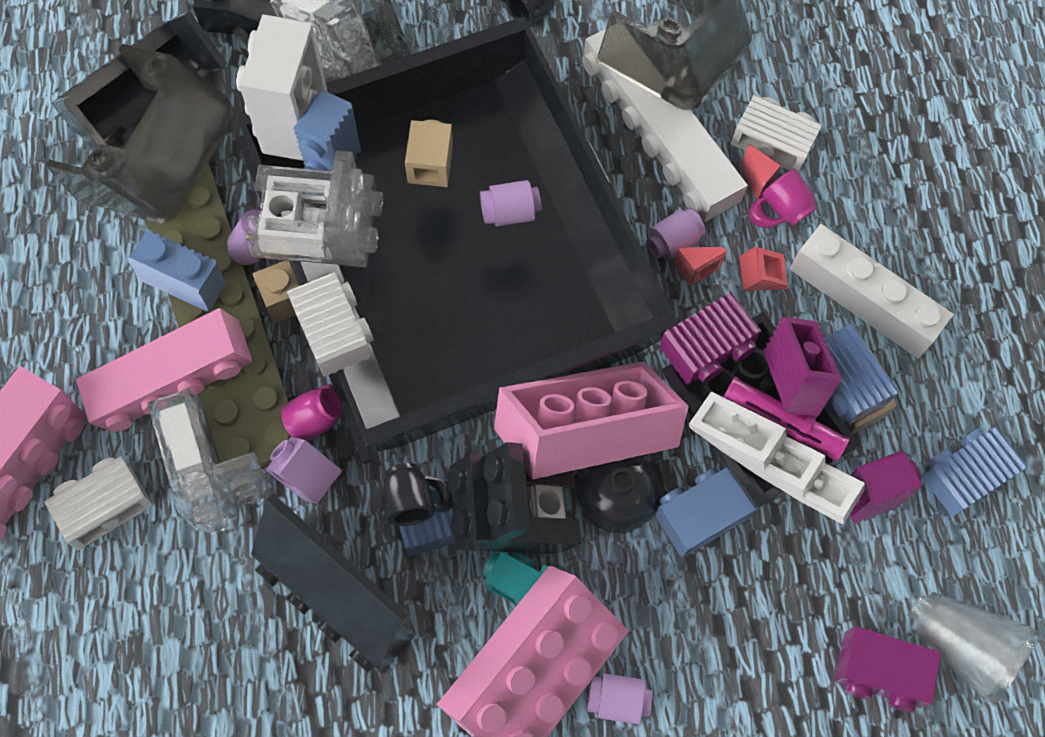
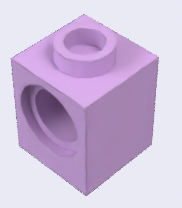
M294 437L282 441L274 449L270 456L272 462L266 468L268 473L303 500L318 504L342 472L339 467L309 442Z

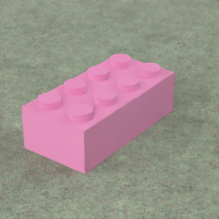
M638 362L501 387L498 394L494 431L504 443H522L525 471L532 479L677 448L680 445L689 406L645 362Z
M22 366L18 367L0 390V541L7 530L5 525L14 512L23 510L31 501L33 496L32 488L41 476H47L55 469L59 461L58 453L67 441L72 442L81 434L84 427L83 420L86 417L84 412L61 389Z
M549 565L437 705L472 737H548L629 630L575 575Z

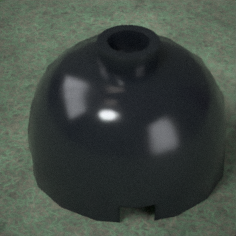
M642 456L587 467L584 469L578 482L577 499L583 513L594 526L608 533L625 534L642 527L652 518L659 503L660 483L654 468Z

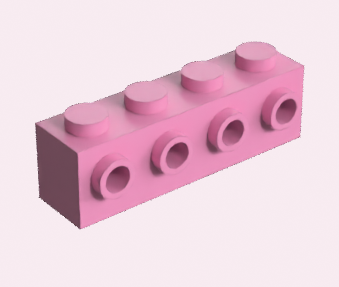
M218 308L77 378L76 381L88 423L111 432H117L129 428L133 424L132 421L144 415L164 411L168 408L169 403L181 397H190L201 393L204 390V386L218 379H228L236 376L241 368L253 363L239 320Z

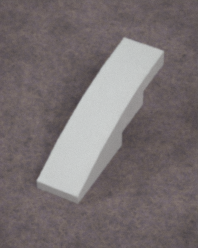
M713 392L708 395L689 423V427L726 455L767 482L842 525L865 490L864 482L826 464L825 455L787 437L786 428Z

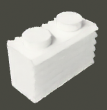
M753 95L736 127L731 144L745 151L749 145H753L780 164L781 167L790 171L796 169L799 173L822 124L815 122L814 118L807 113H795L781 107L780 103L773 98H761Z
M333 272L287 291L323 376L336 373L338 370H344L347 366H352L354 363H360L362 360H367L371 357L367 343L374 341L365 318L356 320L351 308L357 306V301L348 282L340 285L336 273Z
M122 456L117 459L107 458L93 466L90 475L79 481L70 480L62 483L53 491L54 496L44 501L64 540L77 550L82 549L153 506L131 465Z

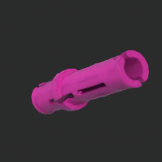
M736 376L724 395V398L786 428V434L793 437L795 441L806 444L830 457L835 462L839 460L849 442V437H845L815 421L817 416L787 413L780 401L739 380Z

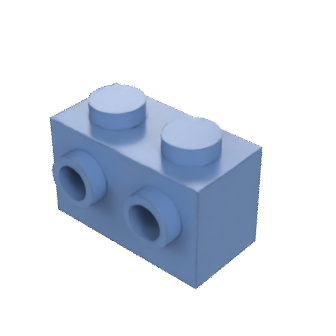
M713 467L695 479L697 485L685 492H683L681 487L676 488L660 499L662 505L659 507L655 518L681 559L747 521L759 509L754 508L727 467L720 472L716 467Z

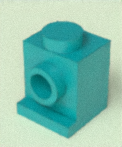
M503 551L500 554L493 552L482 571V574L487 576L485 588L517 606L548 566L543 565L539 572L533 569L536 564L531 559L518 552H513L511 556Z

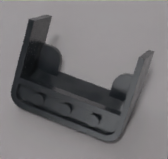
M188 11L167 20L60 95L51 104L95 153H106L108 155L124 144L121 136L126 133V129L182 88L193 85L196 90L213 78L210 73L212 70L223 68L228 63L192 13Z

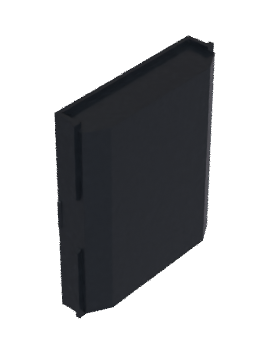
M525 16L326 83L328 93L351 103L361 152L356 153L357 158L352 159L353 164L348 165L349 170L344 171L345 177L340 178L341 183H333L335 191L334 213H336L338 208H341L344 215L345 210L348 208L352 217L355 209H357L358 213L359 210H363L362 231H358V214L355 211L350 230L349 210H347L342 230V215L339 209L335 219V229H333L334 215L333 210L330 209V221L327 223L326 228L328 235L326 253L289 249L280 250L286 251L299 286L333 272L336 273L340 285L348 282L357 301V306L351 308L356 320L364 317L374 341L367 343L370 358L362 360L360 363H354L352 366H347L344 370H338L336 373L329 375L333 388L339 396L342 411L363 465L379 459L378 451L404 446L496 410L499 388L598 370L634 356L662 340L664 333L668 329L679 324L611 189V181L591 142H587ZM245 111L236 114L243 135L236 137L263 206L269 177L319 181L305 171L304 161L262 153L258 139L253 135V125L250 116ZM411 120H437L444 124H452L453 149L447 187L410 184L407 182L405 158ZM524 180L529 181L531 188L538 187L541 211L535 212L534 221L498 227L495 226V223H484L480 201L481 191L489 190V186ZM304 203V206L308 205L309 208L313 206L321 208L324 206L328 212L326 204ZM282 211L277 217L287 216L292 211ZM303 224L301 228L318 230L319 226L317 228V225L311 224L309 227V224Z

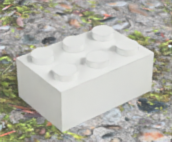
M262 14L257 31L253 30L249 37V56L246 65H241L237 73V90L242 93L245 101V113L250 116L253 125V135L257 137L262 153L302 160L303 157L298 148L297 135L293 128L319 90L328 92L313 25L309 22Z

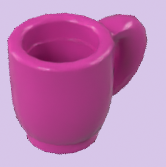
M793 169L768 186L762 192L763 197L751 204L749 218L752 223L761 228H773L785 221L790 222L794 226L817 209L816 201L804 179L796 169ZM768 202L780 218L773 219L768 217L762 210L763 204Z
M325 384L318 389L307 391L283 406L281 414L283 425L291 437L310 442L333 427L342 416L343 411L339 396L335 392L333 385Z

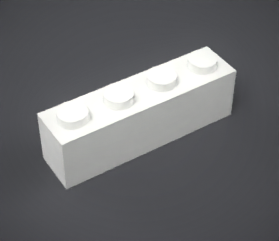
M822 224L818 226L799 250L790 267V270L918 359L932 345L954 315Z

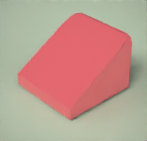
M749 145L746 148L740 165L756 200L761 198L762 192L774 182L780 169V164L753 145Z
M755 246L739 256L743 291L788 289L784 254Z
M724 247L680 248L677 250L674 265L688 284L694 285L721 268L727 251Z

